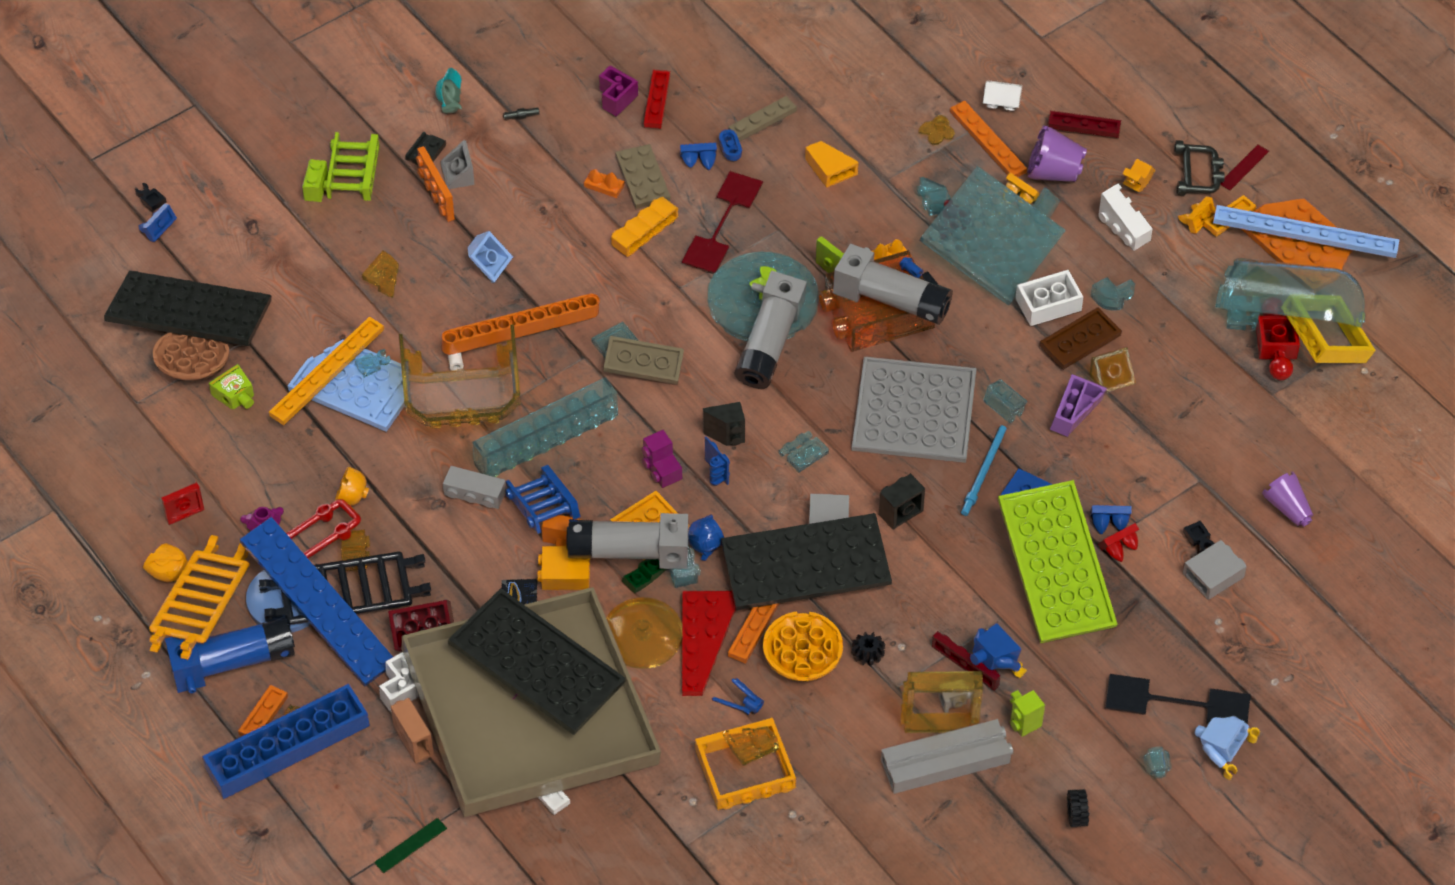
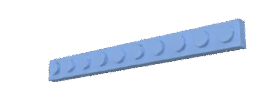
M1219 205L1216 207L1213 221L1214 224L1396 258L1399 245L1398 239Z

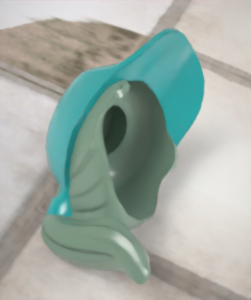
M454 68L447 70L445 76L437 82L435 88L436 98L442 104V112L446 114L462 109V106L458 104L460 102L462 80L460 74Z

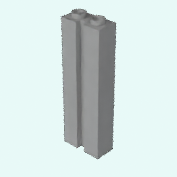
M998 719L882 749L881 762L892 791L895 794L1009 764L1013 748L1011 743H1007L1006 739H1004L1006 738L1004 726H1000Z

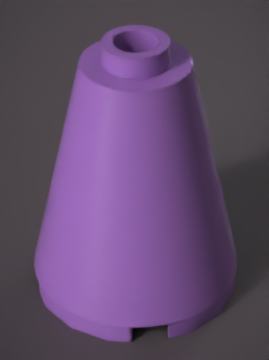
M1293 471L1290 476L1286 473L1269 484L1271 489L1268 492L1266 489L1262 492L1265 499L1297 526L1302 525L1304 527L1312 521L1313 513L1297 475Z

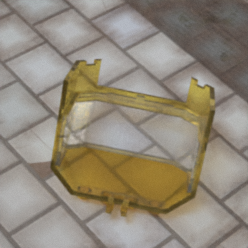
M514 324L510 325L511 340L507 341V345H496L498 367L468 370L463 368L457 369V371L423 373L421 351H416V354L410 353V349H405L403 334H399L406 414L433 429L441 428L442 425L457 427L461 423H469V425H478L483 421L498 423L499 420L505 419L521 405Z

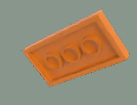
M425 147L417 148L418 156L416 161L419 165L417 169L419 177L425 180V187L427 191H431L433 202L435 204L438 203L441 216H445L448 222L455 220L452 194Z

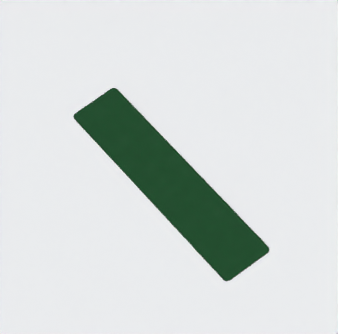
M436 818L374 862L375 865L383 873L387 872L441 834L447 827L439 818Z

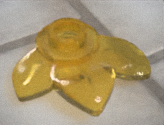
M938 115L932 121L924 122L919 128V133L928 135V140L932 145L940 144L944 138L952 140L955 135L954 129L949 126V120L944 115Z

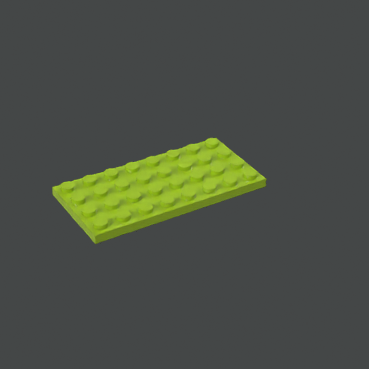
M1074 480L998 496V502L1040 644L1117 627L1116 617Z

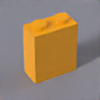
M542 546V554H538V566H542V569L538 570V582H541L542 590H584L589 588L590 559L568 558L566 546Z

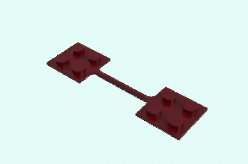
M729 171L716 198L728 201L730 204L712 238L706 239L695 235L682 260L683 264L716 274L729 249L728 245L716 241L719 231L734 205L751 207L763 181Z

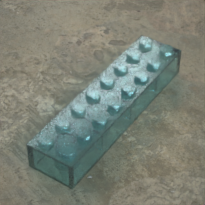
M605 377L473 441L474 465L481 474L497 477L499 474L513 469L541 453H546L557 445H562L566 441L578 437L606 421L613 420L618 416L617 391Z

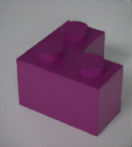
M611 65L608 66L599 75V89L604 92L602 94V109L617 117L638 96V81Z
M661 430L643 438L642 452L644 458L642 463L646 469L651 471L653 480L656 483L658 482L662 488L682 480V467L673 455V443L665 431Z

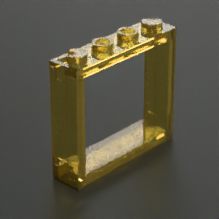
M982 671L908 672L907 681H903L901 725H905V733H943L979 724L983 693ZM971 692L969 713H913L914 693Z

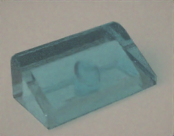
M1044 187L1029 210L1028 220L1045 226L1059 205L1060 199Z

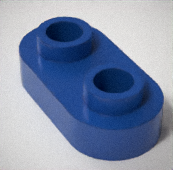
M723 130L719 134V143L726 159L736 161L742 156V147L737 134L733 130Z

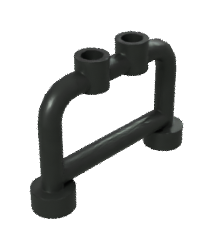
M1183 140L1175 141L1174 153L1177 155L1183 154L1184 181L1177 182V195L1185 196L1186 192L1206 194L1216 192L1220 188L1221 182L1224 183L1225 173L1220 172V169H1223L1224 159L1219 158L1218 152L1211 146L1184 144ZM1190 152H1205L1212 156V186L1192 185Z

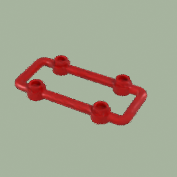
M338 499L331 504L320 505L316 509V514L286 533L292 539L319 520L328 522L333 518V511L339 507L353 519L348 523L338 524L332 534L303 552L308 559L337 539L348 540L351 537V530L360 524V515L345 500Z

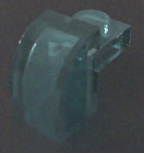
M1106 277L1092 285L1091 298L1106 310L1115 311L1123 309L1124 300H1129L1134 296L1135 283L1130 279L1116 287Z

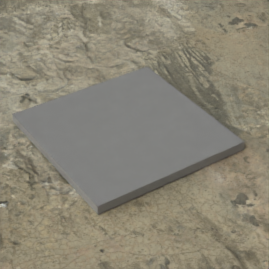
M864 356L852 451L966 463L977 368Z

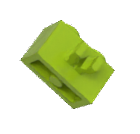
M1018 690L1011 693L1012 699H1010V702L1013 706L1010 725L1015 732L1018 731L1021 737L1042 727L1045 704L1035 691L1032 690L1023 696Z

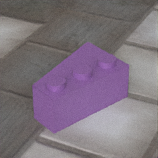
M1072 374L1050 430L1068 437L1102 401L1107 388Z

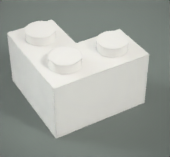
M403 652L386 661V675L390 680L379 686L380 699L391 712V706L397 701L410 698L412 701L418 698L419 695Z

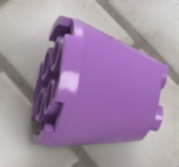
M1043 126L1037 136L1039 141L1037 140L1031 153L1027 173H1030L1028 178L1075 182L1077 176L1082 172L1083 164L1080 163L1084 159L1087 149L1053 128Z

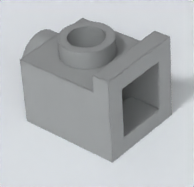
M963 680L939 686L938 697L944 712L948 713L949 708H959L967 704V699L971 698L969 688L965 687Z

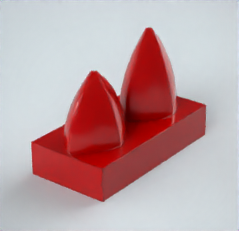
M1134 523L1102 540L1098 546L1101 551L1106 549L1114 559L1122 562L1124 552L1120 541L1127 547L1137 550L1138 537L1136 532L1139 528Z

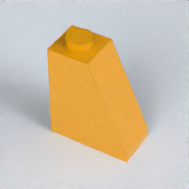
M819 141L805 147V160L826 188L858 175L857 160L832 146Z

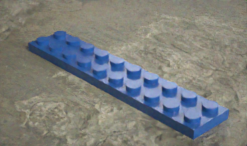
M272 517L240 539V543L364 686H367L386 672V661L393 658V656Z

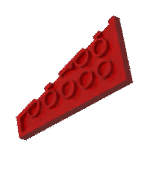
M682 591V696H703L713 665H715L717 655L721 650L730 627L731 619L736 611L732 591Z

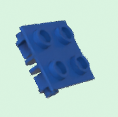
M706 436L705 461L710 465V483L717 486L724 481L729 485L730 461L725 454L718 450L716 443L711 442Z

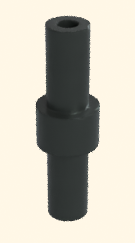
M539 107L530 109L519 108L517 111L505 112L503 116L504 120L513 118L524 119L526 116L538 115L540 112Z

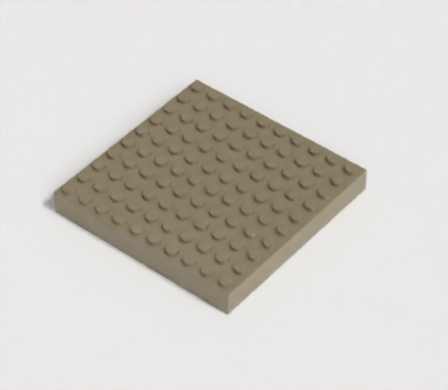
M593 587L525 604L526 607L626 678V682L575 735L571 734L521 696L517 695L515 697L517 693L448 644V639L468 619L402 636V652L464 817L659 764L661 750Z

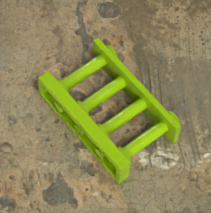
M335 132V138L331 139L332 155L327 180H324L323 185L324 191H327L328 199H331L333 190L360 191V193H363V200L371 201L380 148L378 134H371L370 141L362 143L340 141L339 132ZM340 149L367 150L368 155H339ZM337 162L364 163L366 165V168L362 170L336 169ZM335 176L362 177L364 179L360 184L334 182Z

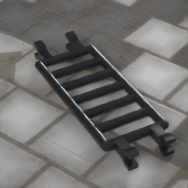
M398 551L314 565L326 580V571L338 569L343 599L356 614L410 606L413 603L412 597L431 596L430 582L410 587L406 571L407 568L425 567L424 554L404 558L403 553ZM396 560L404 599L392 600L385 561ZM377 563L384 602L373 604L365 565ZM357 566L365 605L353 607L345 568ZM259 580L260 593L280 589L273 580ZM282 590L281 595L284 607L264 609L265 622L286 617L287 624L289 625L308 622L303 615H293L291 601Z

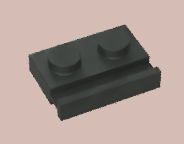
M423 131L406 153L405 159L407 161L411 160L412 163L418 165L416 161L418 156L417 148L424 146L434 162L445 148L446 140L431 134L427 135Z

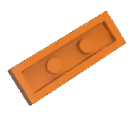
M270 685L238 730L239 735L244 736L270 723L287 700L288 693Z

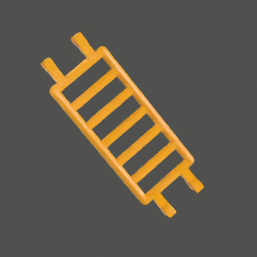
M211 535L204 551L195 550L149 627V630L155 633L150 637V642H152L150 651L158 653L161 643L167 635L185 639L180 645V649H183L181 658L189 659L196 642L205 643L249 568V562L244 560L248 557V552L241 543H239L233 558L214 554L219 549V545H216L219 536ZM200 558L236 566L239 569L237 572L197 564V561ZM191 571H197L232 579L229 585L189 575ZM184 583L224 591L225 593L223 597L182 587ZM179 595L215 603L218 606L216 609L175 601V598ZM170 608L210 616L211 618L206 622L167 612ZM164 620L204 630L199 635L159 625Z

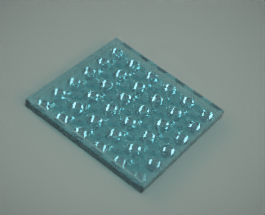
M977 166L919 241L1009 306L1016 297L1017 285L1025 283L1030 279L1066 230Z

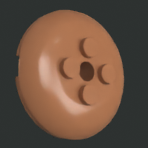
M170 332L162 336L153 348V360L158 369L164 374L179 380H199L212 376L224 367L229 357V346L225 342L176 333L172 334Z

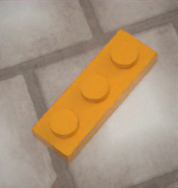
M1244 195L1226 206L1251 212L1256 210V205ZM1214 214L1204 221V227L1217 237L1229 229L1230 226L1214 224Z

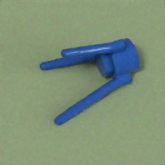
M733 678L732 682L747 695L743 700L745 707L717 697L712 698L713 701L741 710L748 715L751 712L754 714L758 713L764 704V700L755 695L738 678Z

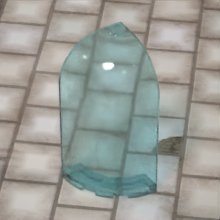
M1246 258L1235 259L1234 265L1227 268L1224 274L1227 278L1224 285H1220L1215 306L1225 310L1233 309L1327 320L1361 328L1366 318L1364 312L1365 299L1362 288L1358 281L1346 271L1330 267Z

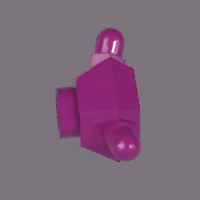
M259 507L252 514L242 515L240 521L246 524V527L251 531L270 517L279 525L282 519L280 517L284 510L282 507H277L276 509Z

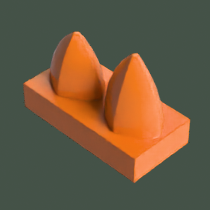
M597 169L591 170L584 181V187L614 198L619 196L625 186L624 181L618 179L613 172L605 175Z

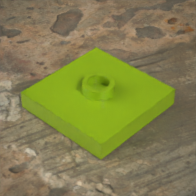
M821 236L816 242V264L834 277V270L844 253Z

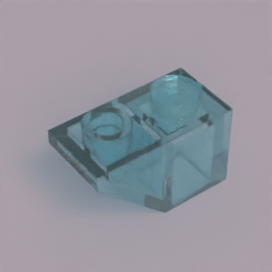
M925 177L919 178L917 193L919 196H922L923 208L927 209L929 216L942 214L945 211L944 202L946 200L951 201L946 186Z

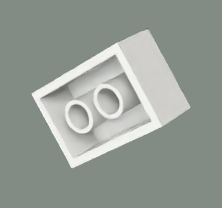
M1069 270L1018 284L1016 301L1029 325L1033 326L1082 311L1083 295Z

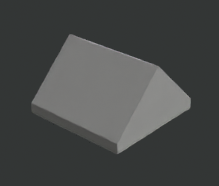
M463 140L440 161L448 189L475 185L473 166L467 142Z

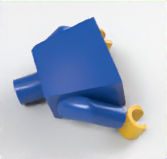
M997 623L990 629H978L974 638L973 654L970 655L971 662L974 665L983 663L989 670L997 668L1011 669L1015 676L1021 678L1027 672V669L1022 667V662H1017L1021 652V648Z

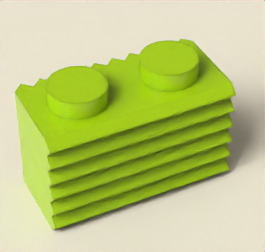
M309 160L302 186L305 201H322L324 196V180H327L328 177L327 162L324 160Z

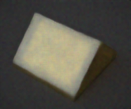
M1128 347L1092 357L1089 374L1095 384L1107 388L1106 392L1136 384Z

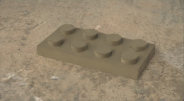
M650 144L615 152L635 209L650 206L654 199L662 196L671 201L669 191Z
M610 336L603 372L678 385L684 349Z

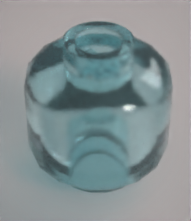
M1163 747L1150 748L1143 756L1146 773L1154 775V778L1166 777V773L1172 769L1170 754Z

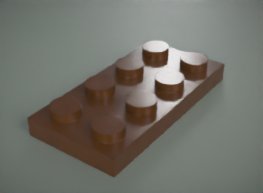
M1097 307L1041 340L1040 347L1064 370L1121 336L1122 330Z

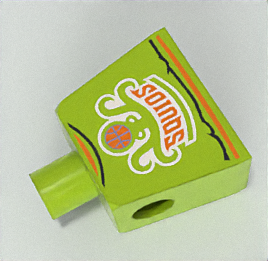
M238 364L209 383L211 395L231 409H236L240 405L248 409L254 404L252 399L254 396L253 386Z

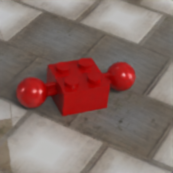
M1272 297L1267 299L1262 305L1263 316H1258L1256 336L1259 359H1273L1269 365V372L1274 379L1282 381L1288 379L1293 373V364L1289 359H1297L1300 342L1296 330L1287 316H1284L1285 313L1281 308L1284 302L1279 298Z

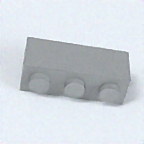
M450 466L443 482L444 495L450 498L462 499L469 503L481 504L488 508L499 509L505 496L506 480Z

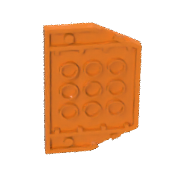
M1304 198L1264 204L1253 211L1337 228ZM1241 229L1311 293L1316 292L1339 277L1349 254L1352 252L1350 249Z

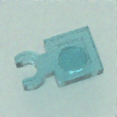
M382 349L375 356L369 353L356 359L355 365L365 378L381 370L380 365H388L391 359L390 356L382 358L386 356L385 349Z

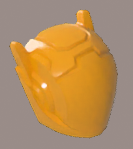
M164 543L154 553H150L144 562L143 569L160 581L173 582L179 578L188 561L182 550Z

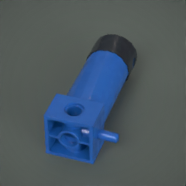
M286 617L211 636L205 643L196 642L189 659L181 658L183 649H180V645L185 639L176 637L165 638L178 693L188 691L191 694L195 693L196 688L206 686L204 680L206 676L295 655L293 648L295 647Z

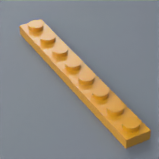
M369 316L269 411V416L285 425L384 331V325Z

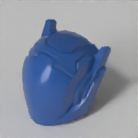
M712 514L694 521L688 529V542L695 551L702 554L701 560L706 561L709 555L711 556L714 550L722 545L721 538H724V535L717 522L713 519Z

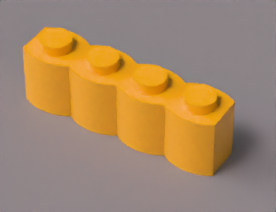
M663 196L654 199L649 207L639 211L637 217L629 219L624 227L612 233L611 245L626 257L631 256L639 247L645 245L653 236L659 234L666 226L677 219L678 207Z

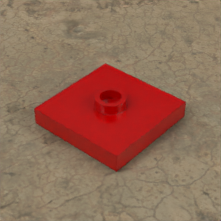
M197 482L161 498L166 521L169 525L205 510L200 486Z

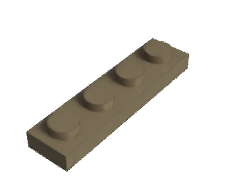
M785 96L728 126V130H733L740 142L797 112V106Z

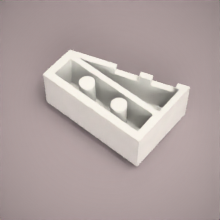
M1118 183L1101 194L1098 217L1127 246L1136 250L1151 241L1152 227L1140 211L1136 212L1130 205L1131 199L1124 197L1120 191L1122 187Z

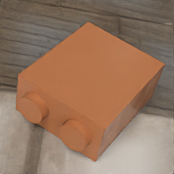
M410 698L397 701L391 706L393 726L415 764L434 756L431 733Z

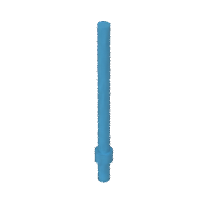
M1003 425L999 427L972 489L964 499L965 504L961 511V514L964 516H968L972 506L975 505L978 499L977 494L1007 430Z

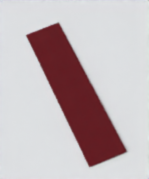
M1257 144L1225 176L1224 183L1221 182L1220 185L1231 190L1269 150Z

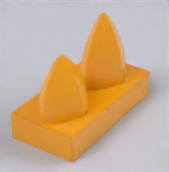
M1012 173L1008 174L1006 177L1008 183L1004 187L1002 195L1003 201L1016 196L1020 192L1018 199L1019 207L1027 206L1033 201L1035 203L1039 202L1041 196L1036 189Z
M1206 196L1200 203L1191 205L1192 213L1178 216V219L1183 224L1189 226L1190 233L1197 234L1204 226V221L1216 212L1212 197Z
M898 239L887 245L879 243L872 250L874 252V262L885 266L908 257V251Z

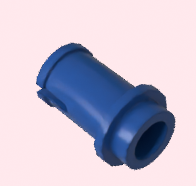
M904 257L899 264L902 270H906L916 278H920L922 275L920 273L924 272L923 269L912 262V258Z

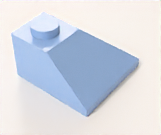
M490 231L477 235L468 246L469 258L492 283L497 280L513 258Z

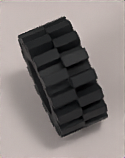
M1068 790L1067 813L1070 827L1088 826L1089 806L1086 790Z

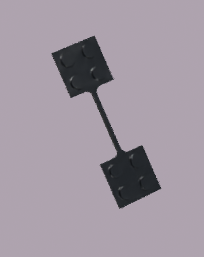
M1110 674L1105 709L1146 715L1147 702L1149 700H1159L1206 708L1208 712L1206 724H1209L1212 718L1215 717L1226 718L1235 716L1248 725L1251 694L1210 688L1209 701L1205 703L1151 695L1149 693L1150 679Z

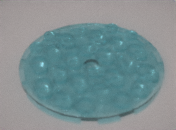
M752 252L735 257L722 265L710 281L708 305L715 322L725 328V331L730 335L748 341L762 305V300L759 299L760 292L752 290L749 283L761 277V266L771 267L778 273L807 281L805 301L797 321L793 320L787 339L795 336V333L801 329L804 330L814 319L819 304L818 286L810 271L795 259L773 252Z

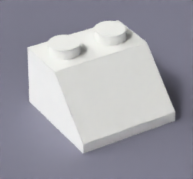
M987 81L983 103H986L987 107L997 108L1000 105L1005 106V110L1015 111V108H1019L1023 85Z

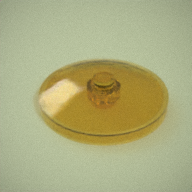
M645 597L633 598L617 605L606 617L626 666L640 669L659 666L670 660L677 653L682 643L683 629L678 614L672 607L660 600Z

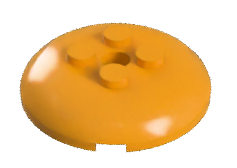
M796 611L779 617L768 627L764 635L763 652L768 664L781 676L795 681H812L829 674L838 665L843 653V639L836 625L823 615L809 612V614L797 613Z

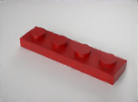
M653 70L644 127L662 129L671 76L670 71Z

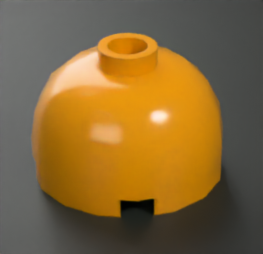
M348 466L342 477L335 501L343 499L350 506L359 503L361 498L365 499L369 488L366 487L367 480L360 471Z

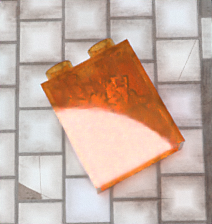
M909 250L874 260V262L908 275L910 274L906 270H902L899 265L904 257L912 258V262L915 263ZM834 272L825 274V290L818 292L819 303L824 313L832 311L834 316L832 319L834 335L837 340L845 339L851 352L935 328V323L861 295L858 302L836 295L833 293Z

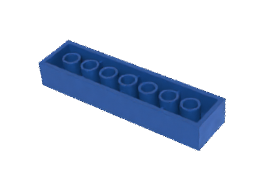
M347 684L202 756L204 766L222 798L225 799L369 727L368 713L351 686Z

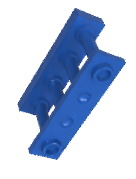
M549 465L541 467L543 475L540 478L521 486L514 487L510 480L506 481L507 489H505L508 500L514 502L526 518L529 527L534 528L537 534L541 533L540 522L560 514L569 513L573 520L581 517L577 500ZM539 486H547L546 488H543L522 497L520 495L521 493L532 490ZM549 494L554 495V497L543 500L531 506L527 504ZM557 503L562 505L539 515L534 513Z

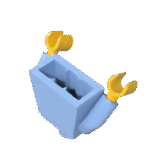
M1235 716L1212 718L1207 727L1199 725L1195 731V736L1201 739L1204 752L1219 768L1222 767L1224 769L1223 775L1228 780L1232 779V775L1228 770L1236 774L1237 767L1233 764L1228 765L1227 762L1232 761L1246 738L1248 742L1256 743L1257 737L1260 734L1258 728L1253 727L1250 729L1249 725Z

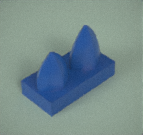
M716 143L680 145V157H682L688 167L692 168L698 156H700L703 165L708 170L712 168L717 153Z
M163 204L158 211L152 214V217L147 222L140 224L138 227L142 233L146 234L149 241L155 242L177 217L169 204Z
M1092 505L1091 517L1093 518L1095 528L1100 534H1103L1107 529L1110 517H1112L1117 529L1121 531L1127 526L1132 514L1131 506Z

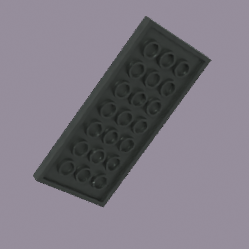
M129 270L108 307L104 319L107 322L249 346L272 299L269 294Z
M876 513L721 538L736 610L892 585Z
M501 588L448 639L449 645L573 735L626 682L624 676Z

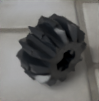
M866 631L863 636L858 634L856 640L852 642V654L855 656L856 662L862 660L863 666L866 662H869L871 666L874 661L879 663L881 657L885 655V643L882 641L881 635L875 637L874 632L871 635H868Z

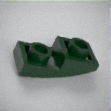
M646 559L639 563L638 569L624 575L622 582L635 594L656 580L666 569L660 568L658 559Z

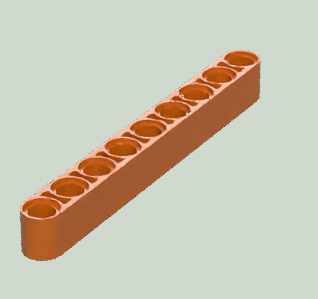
M586 294L449 329L442 333L441 349L445 354L452 355L595 318L599 313L600 299L595 294Z

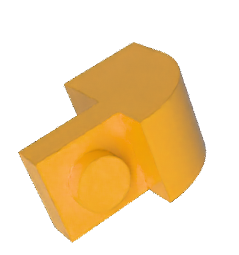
M1136 158L1132 168H1125L1122 174L1126 177L1123 184L1137 192H1141L1151 180L1155 169Z

